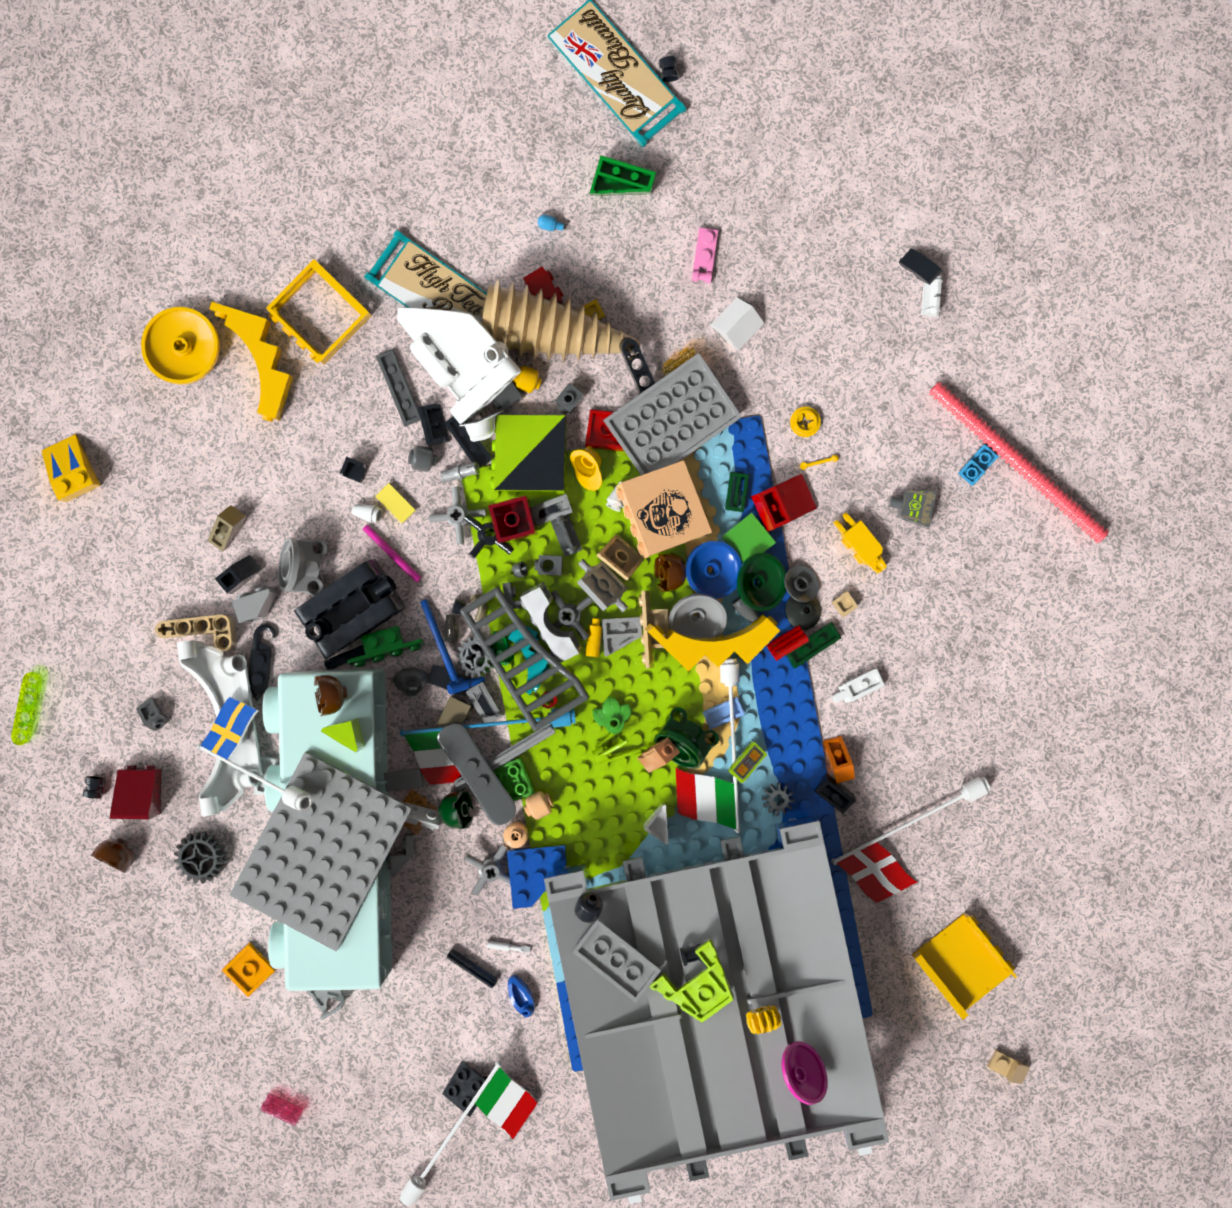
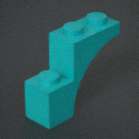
M525 625L532 636L539 641L540 638L537 636L539 632ZM516 629L511 632L508 639L516 644L524 639V637ZM530 644L521 649L526 660L537 654L530 650ZM544 658L528 668L527 682L550 668V665H548ZM541 683L533 687L526 693H528L529 695L532 693V691L536 693Z

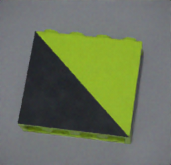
M496 415L494 431L496 438L492 440V451H495V458H492L491 461L492 470H495L494 477H491V489H494L496 495H499V491H556L557 495H565L566 415Z

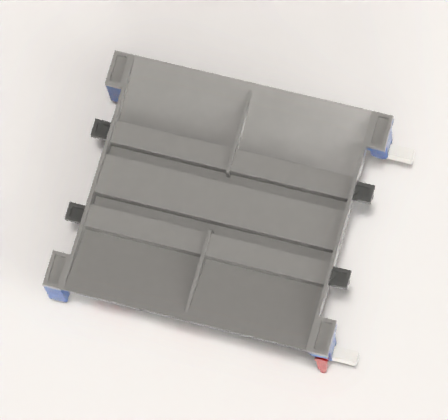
M815 817L789 819L790 821L775 824L778 841L783 848L744 855L740 836L720 840L724 860L707 862L706 865L702 863L669 870L666 873L664 871L650 874L646 877L643 858L633 857L623 860L626 880L589 889V879L585 864L573 867L565 866L563 869L547 872L544 882L610 1201L628 1197L629 1204L642 1202L641 1194L650 1193L647 1172L686 1164L689 1181L709 1178L707 1159L785 1143L788 1160L809 1157L805 1139L840 1131L845 1133L849 1151L857 1149L860 1156L872 1154L871 1146L889 1143L820 821ZM585 892H592L598 895L603 901V909L598 919L659 967L661 971L657 977L664 973L677 989L707 968L703 961L700 962V960L684 966L680 948L686 949L694 947L696 944L702 945L711 939L734 995L733 1001L703 1023L680 1009L678 1004L672 1000L668 1001L663 997V994L657 990L653 991L650 987L647 988L641 998L635 1003L572 952L594 924V922H582L575 915L574 909L578 898ZM762 1006H776L781 1015L782 1025L776 1030L766 1032L765 1034L751 1033L747 1025L746 1014ZM796 1041H802L812 1046L821 1057L827 1072L828 1087L826 1095L822 1101L813 1105L804 1104L795 1098L787 1088L782 1075L781 1062L783 1052L789 1044Z

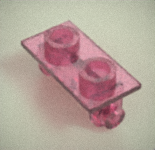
M268 1093L260 1111L296 1126L303 1108Z

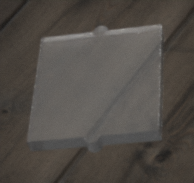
M295 626L289 636L285 637L284 643L277 652L300 669L306 670L312 660L316 659L315 656L319 649L313 640L306 637L303 630Z

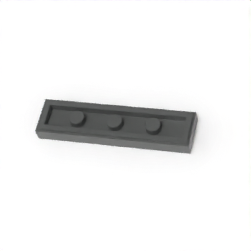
M394 349L376 355L404 427L421 421L418 407Z

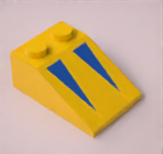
M76 434L41 450L49 482L58 501L68 502L101 486Z

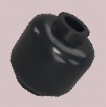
M585 892L578 898L574 909L575 915L582 922L592 923L599 918L603 909V901L595 893Z

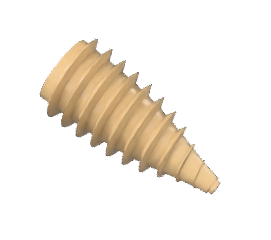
M499 278L494 285L489 284L481 324L496 341L506 344L508 352L510 349H517L519 358L522 357L525 351H530L534 360L539 353H546L548 362L554 354H561L563 363L568 355L576 354L578 362L582 355L591 354L594 360L596 354H608L609 356V354L621 353L619 343L626 337L634 339L640 347L641 341H637L636 338L622 333L621 330L618 331L610 327L609 321L606 324L600 322L597 318V312L591 317L586 315L583 304L577 311L571 308L570 298L562 305L557 302L556 293H554L550 300L544 299L542 288L534 296L529 294L528 285L520 292L515 290L513 281L508 288L500 286ZM627 343V347L625 349L630 351L631 354H634L630 348L633 344Z

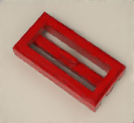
M797 626L767 644L766 647L777 661L807 643L809 639L800 626Z

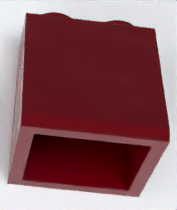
M124 765V768L118 769L110 819L149 820L160 815L162 769H155L156 765H144L143 768H136V765Z

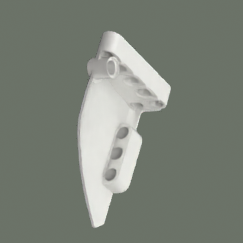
M398 308L397 320L414 340L410 345L412 353L435 382L443 388L448 387L457 398L456 405L450 408V412L460 425L484 409L521 372L508 355L506 344L496 341L472 314L439 309Z

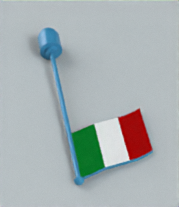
M551 708V712L548 715L559 708ZM574 708L549 724H552L553 728L575 724ZM537 717L535 719L536 721H539L544 717ZM517 719L467 724L462 726L466 729L526 723L528 721L526 719ZM444 727L407 731L401 729L400 735L402 737L405 736L414 751L421 773L430 785L454 783L455 780L462 777L438 743V733Z

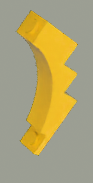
M211 302L209 309L215 313L214 316L226 319L224 325L233 330L242 339L255 360L260 379V401L257 413L262 415L263 420L273 422L275 419L280 421L293 377L276 371L282 349L265 343L271 322L265 318Z
M761 615L753 623L738 632L715 638L687 636L672 629L665 634L658 625L654 627L649 624L645 628L687 671H690L704 655L718 668L733 652L748 664L780 632L776 627L778 623L771 616L767 618L764 615Z

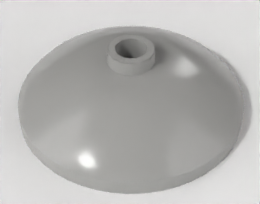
M692 594L682 598L674 605L669 615L670 629L698 638L719 637L727 623V615L722 603L707 594Z

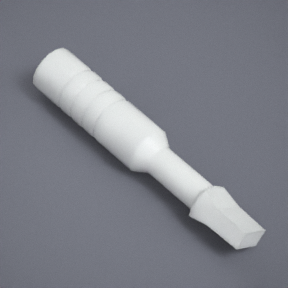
M490 940L487 943V948L516 950L522 953H530V947L524 945L515 946L510 943Z

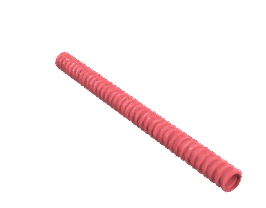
M940 381L930 390V396L933 395L935 400L938 399L939 404L942 403L944 408L947 407V411H951L953 416L956 415L957 420L960 419L961 423H965L966 428L969 427L970 431H974L975 436L978 435L979 439H983L984 444L987 443L988 447H992V451H996L997 455H1001L1000 458L1005 459L1006 463H1010L1009 466L1014 467L1015 471H1019L1018 474L1023 475L1024 479H1028V483H1032L1033 487L1036 486L1037 491H1041L1042 495L1045 494L1046 499H1050L1051 503L1054 502V506L1059 507L1060 511L1063 510V514L1068 515L1069 519L1072 518V522L1077 523L1078 527L1081 526V530L1086 531L1087 535L1090 534L1091 539H1095V542L1098 543L1108 535V529H1104L1103 525H1099L1100 522L1095 521L1094 517H1090L1091 514L1086 513L1085 509H1081L1082 506L1077 505L1076 501L1073 502L1072 497H1068L1067 493L1064 494L1063 489H1059L1058 485L1055 486L1054 481H1050L1049 477L1046 478L1045 473H1041L1040 469L1037 470L1036 465L1033 466L1031 461L1028 462L1027 457L1024 458L1022 453L1019 454L1018 449L1015 450L1013 445L1010 446L1009 441L1006 442L1004 437L1001 438L1000 433L997 434L995 429L992 430L991 425L988 426L986 421L983 422V418H979L977 413L974 414V410H970L968 405L965 406V402H961L959 397L956 398V394H952L950 389L947 390L946 385L943 386Z

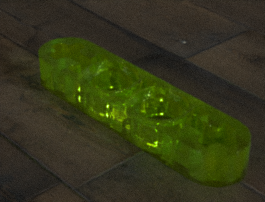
M37 672L26 673L22 679L11 733V740L15 745L28 744L32 737L43 683L42 676ZM33 677L36 680V683L32 684L29 681V678ZM26 688L35 689V692L26 691ZM27 694L33 696V703L30 705L25 702ZM24 712L30 717L28 723H23L21 720V715ZM22 733V735L25 736V739L20 741V738L17 737V735Z

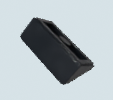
M828 773L823 776L814 790L815 793L842 814L856 802L855 795L841 783L836 784L835 779Z

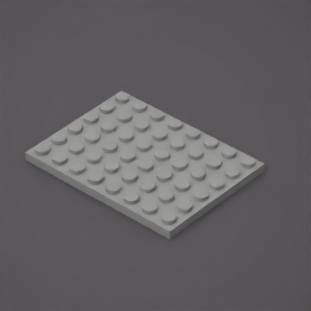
M304 752L286 788L294 785L308 792L312 798L311 807L306 811H297L284 804L281 796L230 896L337 951L413 807L322 759Z

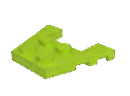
M711 939L707 940L695 951L707 966L706 969L678 989L664 973L657 977L649 986L653 991L657 990L663 994V997L668 1001L672 1000L678 1004L680 1009L701 1023L734 999Z

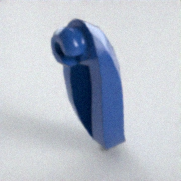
M515 974L511 975L508 980L510 1000L520 1014L526 1018L530 1017L535 1010L533 994Z

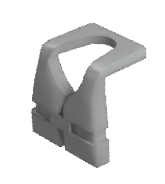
M342 990L307 991L322 1012L320 1020H324L339 1011L346 1003ZM328 998L338 1000L340 1002L338 1006L328 1012Z

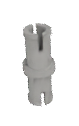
M477 462L463 466L457 465L455 468L441 471L440 477L443 483L456 479L463 480L470 475L479 474L480 468Z

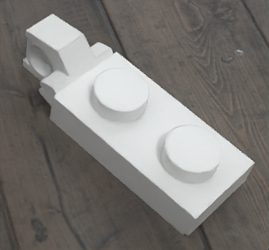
M874 668L843 683L838 687L840 691L831 695L835 703L843 699L845 703L852 702L885 686V683L878 668Z

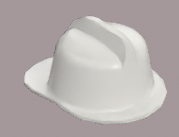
M504 410L459 426H465L471 441L485 440L495 431V415Z

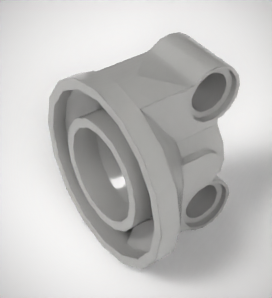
M290 537L285 539L280 552L278 579L282 591L304 592L305 594L316 595L323 590V583L318 579L320 557L327 552V545L324 541L316 539L307 541ZM315 543L319 545V551L317 553H314L313 551V545ZM313 581L316 587L313 591H310L309 584Z

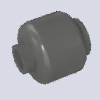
M416 445L413 449H410L408 464H411L413 470L429 472L432 466H436L437 455H434L431 447Z

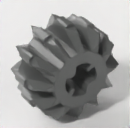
M777 782L776 788L771 783V791L766 788L764 789L768 796H761L762 800H766L763 803V807H769L768 813H772L775 809L776 816L779 815L780 810L785 815L787 813L784 809L785 807L790 810L792 809L788 802H795L794 798L789 797L793 795V791H787L788 785H784L781 789L780 782ZM778 794L783 798L782 801L779 800L780 803H776L773 800L774 797L777 798L776 795Z

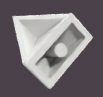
M661 803L644 823V830L662 843L669 844L666 804Z

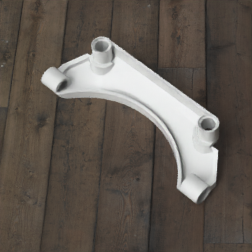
M191 640L177 643L180 665L191 673L203 686L213 704L216 716H218L222 706L229 697H233L253 707L247 661L244 656L237 654L224 657L223 651L201 641ZM253 718L230 761L263 778L256 725ZM216 758L211 775L199 792L201 815L209 816L225 811L243 795V788L259 786L262 782L253 777L250 781V775Z

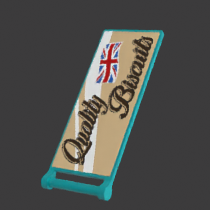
M592 0L586 1L547 35L548 39L642 148L648 144L647 141L674 118L687 111L684 104L675 97ZM673 103L675 108L643 136L638 133Z

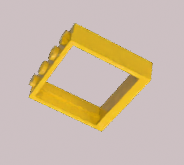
M315 259L266 307L270 312L268 316L276 324L280 322L284 326L282 330L289 337L293 335L298 340L295 343L303 350L307 348L311 352L309 356L317 364L321 362L324 365L372 317ZM316 272L360 314L357 320L323 354L314 348L278 312Z

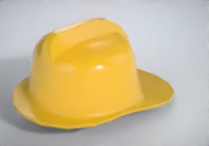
M591 446L583 450H574L570 455V460L579 483L588 490L594 491L599 489L602 485V475L600 472L602 460L600 455Z

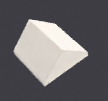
M736 297L711 326L739 351L763 326L764 322L753 306Z

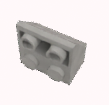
M264 586L255 589L256 593L254 594L246 592L237 595V599L232 600L238 622L250 623L267 617L279 593L278 589Z

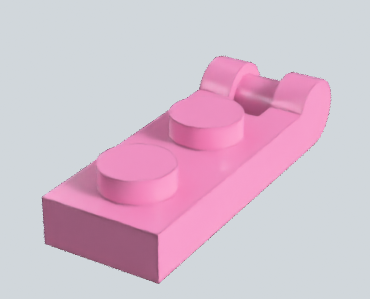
M699 227L692 281L703 280L705 283L711 284L718 230ZM699 268H706V273L699 272Z

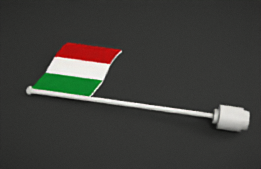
M727 658L720 666V681L725 683V686H729L732 763H734L736 760L732 686H736V682H740L737 658ZM675 767L678 814L694 820L718 823L733 828L736 833L742 831L739 823L737 779L734 776V783L717 777L693 774Z
M500 1061L495 1062L496 1066L421 1176H411L402 1189L400 1200L406 1206H413V1204L418 1202L427 1188L425 1176L474 1104L486 1117L503 1128L512 1140L536 1107L537 1101L529 1091L509 1077L502 1069Z

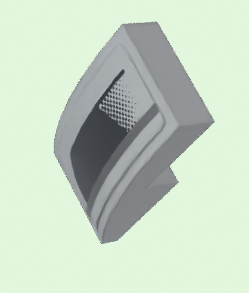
M566 494L531 507L537 526L553 521L560 516L573 513Z
M484 682L466 691L484 723L494 722L503 717Z

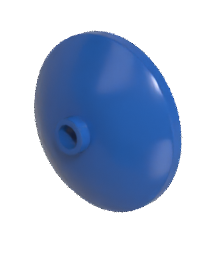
M704 542L698 545L687 559V581L697 594H707L716 599L726 597L737 588V576L742 565L740 557L730 545L724 542ZM708 567H712V573H708Z

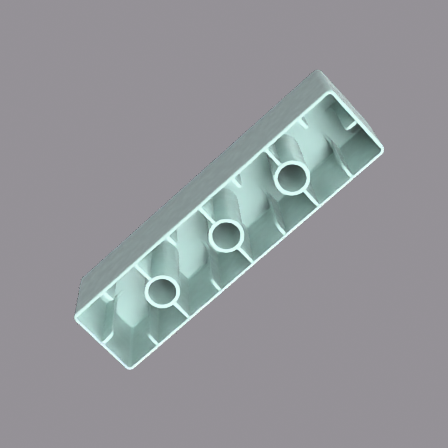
M385 669L297 670L281 673L278 676V687H268L263 698L264 726L268 733H279L280 765H270L265 779L285 790L304 752H308L388 794L385 788L387 781L384 780L383 774L388 772ZM331 675L336 677L342 686H346L348 697L344 698L343 706L335 714L320 716L321 713L318 712L315 692L318 686H314L315 676ZM359 718L365 746L362 750L355 753L322 733L321 729L331 724ZM265 784L266 806L269 811L273 812L283 793ZM390 853L386 857L337 951L326 947L279 921L273 922L268 940L269 961L274 969L285 968V987L287 990L380 989L392 971L390 870H388L387 865Z

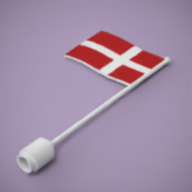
M984 776L981 778L977 777L962 785L961 795L836 859L832 858L831 863L833 865L838 864L851 875L869 898L879 903L918 882L903 870L892 854L881 846L878 841L962 798L965 801L973 802L987 795L991 787Z

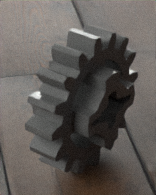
M474 636L468 637V641H462L463 647H458L461 653L456 654V657L460 658L457 664H462L460 671H466L465 675L472 678L485 677V673L491 672L489 667L494 666L478 640Z

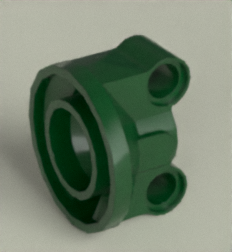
M676 707L667 715L666 723L656 734L655 744L668 737L680 751L671 761L688 769H698L703 764L709 751L718 744L719 736L713 730L703 731L699 725L687 719V713L683 708ZM673 715L677 716L680 722L675 721ZM705 738H708L711 741V744H708L705 741Z

